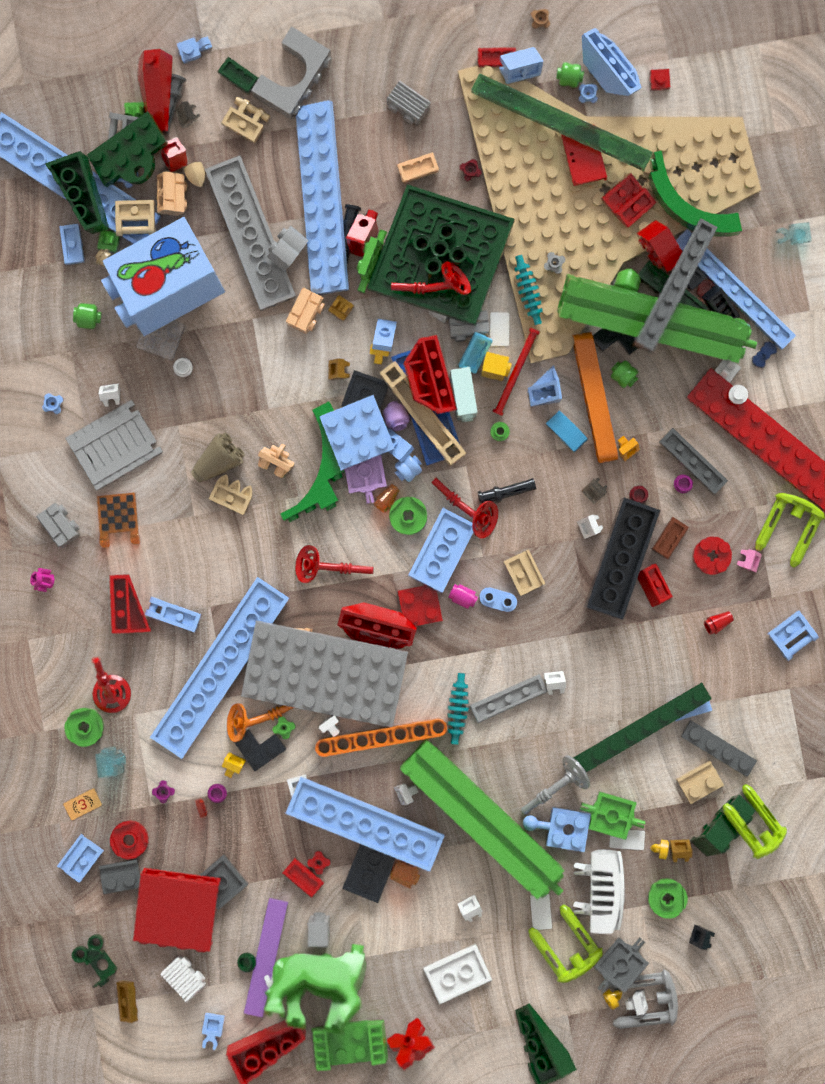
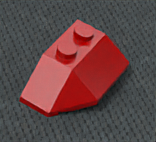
M437 335L419 338L403 363L413 400L438 414L457 410Z
M365 602L342 607L337 624L352 640L393 649L412 646L417 629L401 612Z

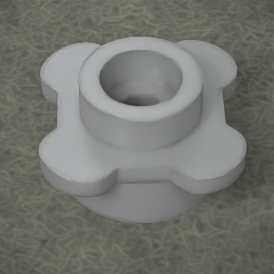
M554 252L548 253V260L544 264V269L556 274L561 273L562 264L566 261L565 257L562 255L557 256Z

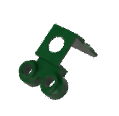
M94 934L88 939V949L84 946H78L72 951V959L76 963L85 962L86 965L90 964L100 977V980L93 985V988L104 986L110 981L108 977L114 975L117 971V967L104 949H101L104 945V939L99 934ZM98 939L100 944L95 945L93 940ZM79 950L84 952L83 957L78 955ZM100 959H105L108 962L106 970H100L97 967V962Z

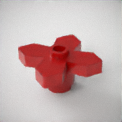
M419 1018L414 1019L408 1024L406 1035L395 1033L387 1039L390 1048L394 1052H399L396 1061L403 1071L413 1065L414 1060H422L435 1048L431 1039L428 1036H423L425 1027Z

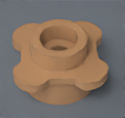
M547 9L533 10L531 12V17L533 18L532 27L534 29L539 27L548 28L550 26V21L548 20L550 13Z

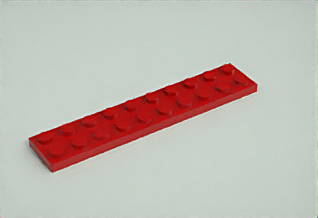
M710 368L686 399L825 512V461L750 399L747 398L742 404L732 403L728 393L733 385Z

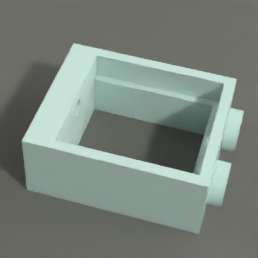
M470 367L453 369L450 371V380L457 407V420H462V422L473 421V418L477 415V407Z

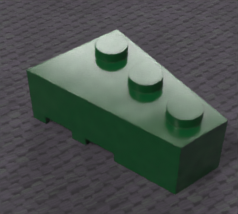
M740 795L732 796L726 802L734 807L746 825L753 820L752 815L756 810ZM722 807L715 813L716 817L709 825L706 823L702 827L704 829L702 834L690 840L706 857L726 853L730 848V842L740 836L724 814Z

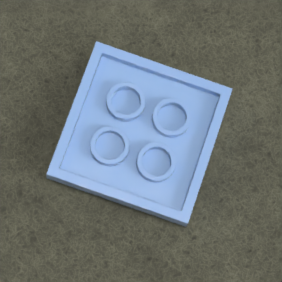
M374 395L320 416L341 471L395 449Z

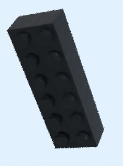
M627 498L620 500L584 605L585 608L619 620L624 619L660 513L659 509Z

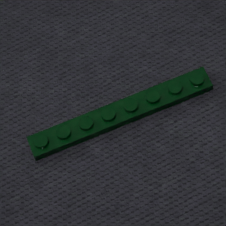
M701 682L573 758L583 767L585 772H588L712 700Z

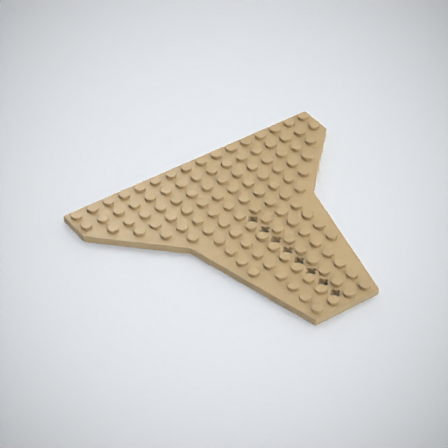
M474 66L458 70L492 212L515 219L503 254L525 342L530 333V327L540 331L528 354L531 364L568 355L575 343L572 335L580 334L586 325L572 321L569 318H561L557 313L567 274L610 285L623 263L647 251L646 249L643 250L638 243L640 238L637 233L654 220L667 226L674 237L688 229L666 213L654 196L648 179L649 174L654 172V170H651L649 162L654 152L662 150L666 172L673 188L687 203L699 210L718 214L761 191L743 117L585 116L526 80L506 84L500 72V67ZM594 124L607 180L573 186L561 132ZM731 154L737 156L736 163L728 160ZM712 159L719 161L717 168L714 165H710ZM694 163H697L701 166L699 172H696V170L691 169V167L694 166ZM676 168L683 171L680 177L677 174H673ZM632 173L636 180L639 177L646 179L642 188H646L657 203L627 228L601 200L604 193L600 192L599 189H602V186H606L610 190L627 174ZM550 252H554L557 256L562 255L566 259L561 267L562 272L559 274L544 269V264L548 260L547 255ZM518 255H523L524 262L530 265L527 272L532 271L534 275L529 276V279L535 278L537 281L532 283L531 286H539L538 290L533 291L534 294L540 293V297L535 300H541L542 303L537 306L538 309H543V312L540 313L542 324L534 325L533 318L527 315V312H530V308L525 309L524 305L528 304V301H521V298L525 297L526 294H518L519 290L524 289V286L517 288V283L522 282L521 279L516 280V275L520 273L514 270L517 267L515 257Z

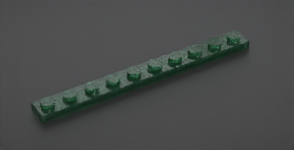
M480 73L471 89V93L639 170L645 171L653 152Z

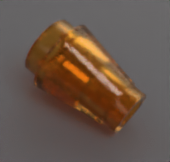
M391 484L375 498L374 506L383 513H386L387 510L390 511L400 492L399 488Z

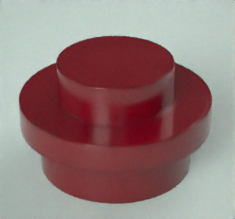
M635 486L629 492L630 500L642 504L647 501L649 496L647 489L643 486Z

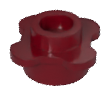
M475 159L460 165V170L463 171L466 181H470L475 176L479 177L482 173L478 169Z

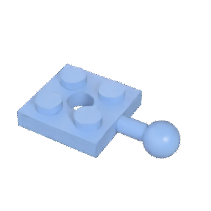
M552 807L550 822L538 821L536 817L529 815L524 818L523 826L528 831H533L536 828L548 830L546 846L585 852L591 814ZM567 824L573 826V832L569 835L563 832V828Z

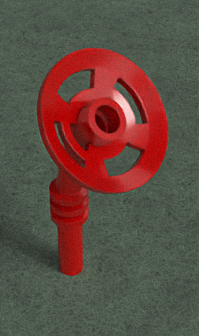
M445 262L442 265V272L446 279L445 282L427 285L425 283L421 284V282L418 284L417 282H414V284L392 283L391 290L411 291L414 294L422 292V294H425V292L454 289L462 295H467L471 291V286L459 267L451 262ZM461 285L464 286V291L460 289Z
M437 477L431 482L447 497V501L450 500V504L453 503V506H457L473 519L472 529L476 537L486 538L493 532L498 521V507L494 502L486 501L474 511L461 501V497L458 498V494L455 495V492L449 490ZM489 523L488 527L483 531L482 528Z
M306 545L300 550L295 564L296 576L302 583H310L316 577L318 570L337 571L340 574L343 572L347 574L348 572L350 575L351 573H374V567L357 566L352 565V563L348 565V563L343 564V562L340 564L320 562L318 550L312 545Z
M93 658L92 662L97 673V682L94 685L92 694L94 703L100 710L107 713H116L123 710L131 699V688L128 682L121 676L107 675L100 658ZM110 680H116L115 685H109ZM122 685H123L124 688H125V693H126L125 699L122 698V697H123V691H122V688H121ZM98 689L100 690L99 695H100V699H101V701H102L101 703L99 702L98 697H97V691H98ZM118 702L120 705L116 708H107L108 703Z

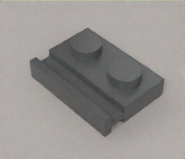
M138 859L99 866L103 894L139 888L141 873Z

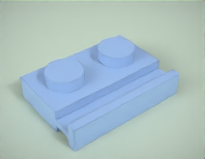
M81 834L57 867L64 870L66 874L80 883L104 850Z

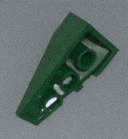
M530 1003L515 1010L520 1033L525 1038L526 1045H524V1050L529 1055V1071L535 1084H550L577 1070L568 1050Z

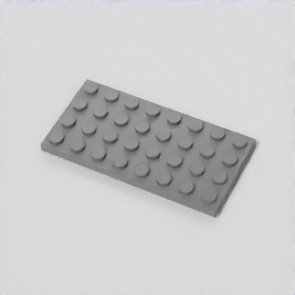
M256 621L241 697L393 727L408 651Z

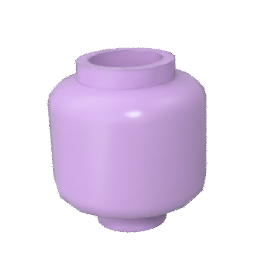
M397 401L388 403L387 407L383 410L386 426L393 431L405 429L410 422L408 411Z

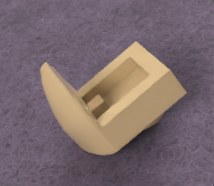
M195 162L189 164L184 168L187 179L192 184L202 187L206 175L202 163Z

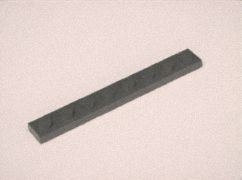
M700 218L634 343L635 346L652 354L718 227Z

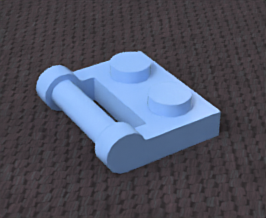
M796 611L767 633L787 661L791 660L795 653L811 641H816L819 638L800 611ZM802 632H807L808 635L789 649L786 648V644Z

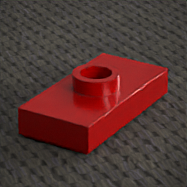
M516 47L478 48V67H504L500 62V56L516 52Z
M294 858L282 872L311 898L324 884V881L297 858Z

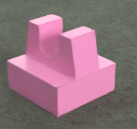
M751 549L741 550L740 554L746 556V560L743 562L738 561L737 565L749 571L757 572L762 554Z

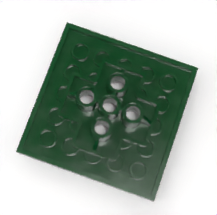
M407 184L367 289L368 291L476 326L515 219ZM447 231L452 233L449 237L443 236ZM422 243L427 244L425 248L418 247V245H421ZM440 249L445 250L443 254L436 253V251H439ZM458 255L463 256L461 260L454 259ZM445 262H451L459 267L471 286V291L467 295H462L454 289L425 292V294H422V292L414 294L411 291L391 290L392 283L414 284V282H417L418 284L421 282V284L425 283L427 285L445 282L446 279L442 272V265ZM434 266L439 268L436 272L429 271ZM461 285V287H460V289H461L462 291H464V286H463V285Z

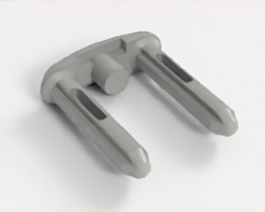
M663 969L660 973L640 975L635 981L654 980L634 982L630 988L664 984L666 991L656 993L658 1005L668 1003V1010L644 1015L618 1017L613 1021L614 1027L623 1029L670 1023L673 1026L677 1020L678 1000L674 983L667 970ZM609 986L611 989L619 990L617 987Z

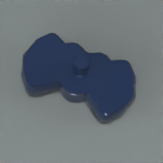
M771 342L764 343L760 351L752 357L754 366L758 368L765 367L766 360L770 358V355L777 353L775 344Z

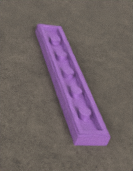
M269 898L256 955V967L252 973L244 1014L263 1018L267 996L264 992L269 989L264 977L268 975L270 980L272 977L288 906L287 901Z

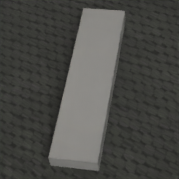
M540 674L471 704L470 707L477 723L548 691Z

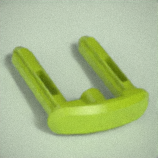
M778 493L775 495L774 505L755 542V549L762 551L766 547L786 504L794 506L790 515L801 519L804 511H806L811 516L790 557V566L795 568L801 563L821 520H825V515L818 507L803 498L786 493ZM776 509H778V512H777V514H776V516H775V518H774V520H773L771 526L769 527V524H770V522H771V520H772V518H773V516H774V513H775ZM813 526L812 529H811V531H810V533H809V535H808V538H807L806 542L804 543V540H805V538H806V536H807V534H808V532H809V530H810V527Z
M748 784L742 786L743 794L772 832L771 835L766 830L758 836L764 846L760 844L733 806L726 803L722 808L726 817L752 850V857L761 859L780 847L786 837L787 828L785 826L781 827L755 790Z
M561 905L559 908L561 916L589 954L586 959L583 960L579 953L574 954L569 958L574 967L567 971L539 930L531 927L528 933L529 938L558 977L557 982L567 983L589 971L601 958L603 948H598L571 908ZM576 928L581 929L590 942L589 944L585 943ZM546 950L549 951L551 956L554 958V960L558 964V967H555L552 961L549 959V957L545 953Z

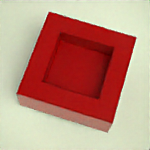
M650 70L651 91L669 90L671 87L670 70Z

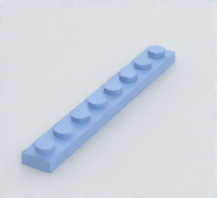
M688 229L676 239L682 251L692 235ZM706 249L697 267L714 285L721 287L729 300L782 350L796 335L709 249Z

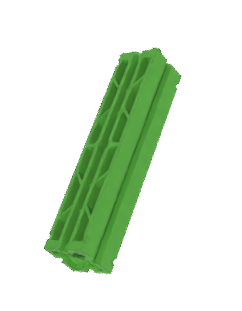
M567 274L557 313L561 318H569L572 321L638 337L658 297ZM682 303L677 304L658 343L730 360L735 363H739L740 359H743L746 348L743 346L753 349L757 346V341L749 339L752 330L750 325L743 319L732 318V316Z
M425 739L400 766V770L405 775H408L426 795L523 887L530 891L537 900L540 897L544 898L550 892V889L559 896L563 892V889L557 885L564 876L562 874L564 872L562 866L449 758L435 747L430 740Z

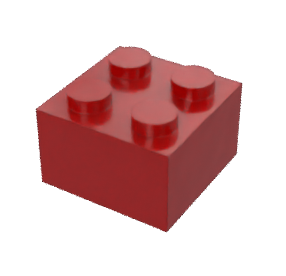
M654 220L637 233L640 238L638 243L643 250H647L649 253L647 258L653 265L668 272L675 267L683 251L670 229Z

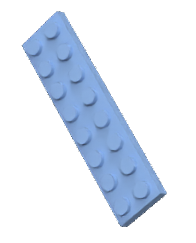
M300 777L286 811V814L429 872L445 836L440 832L304 777Z

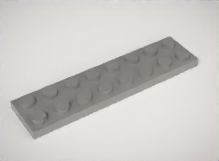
M241 156L206 168L205 171L260 310L262 311L296 298L287 272H284L267 258L269 254L267 249L274 239Z

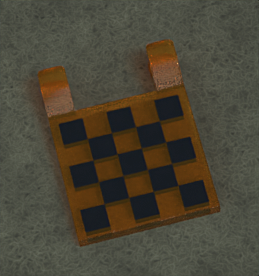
M136 493L97 496L100 546L108 548L110 546L108 534L130 532L131 543L134 545L140 544Z

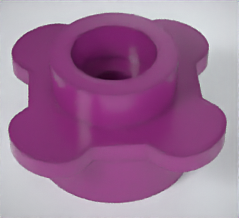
M161 780L158 787L152 789V795L156 796L160 803L163 804L167 802L170 796L175 794V789L170 788L165 780Z

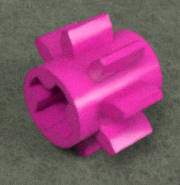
M38 568V572L34 571L32 573L30 583L32 586H35L34 590L47 592V588L51 589L53 587L55 578L53 574H50L51 570Z

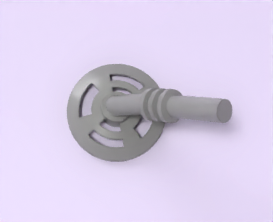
M570 756L563 757L562 763L566 772L564 777L548 789L545 788L538 793L536 798L521 808L522 812L527 814L541 803L544 804L552 798L553 794L568 783H574L582 789H588L590 787V780L583 767Z

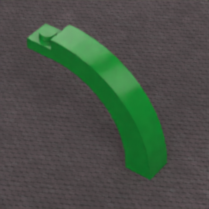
M662 150L653 153L649 162L650 168L654 172H651L648 176L649 183L659 204L675 221L694 231L701 218L718 227L713 235L715 237L737 236L742 232L738 212L732 214H713L699 210L687 203L675 191L668 178Z

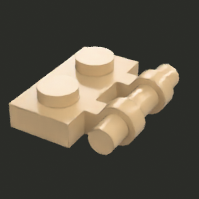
M237 97L234 104L240 107L238 110L230 107L221 124L255 144L264 129V125L260 124L259 121L262 119L268 122L271 116L265 113L264 109L251 105L250 101ZM248 111L254 114L253 118H250L246 116L244 113Z

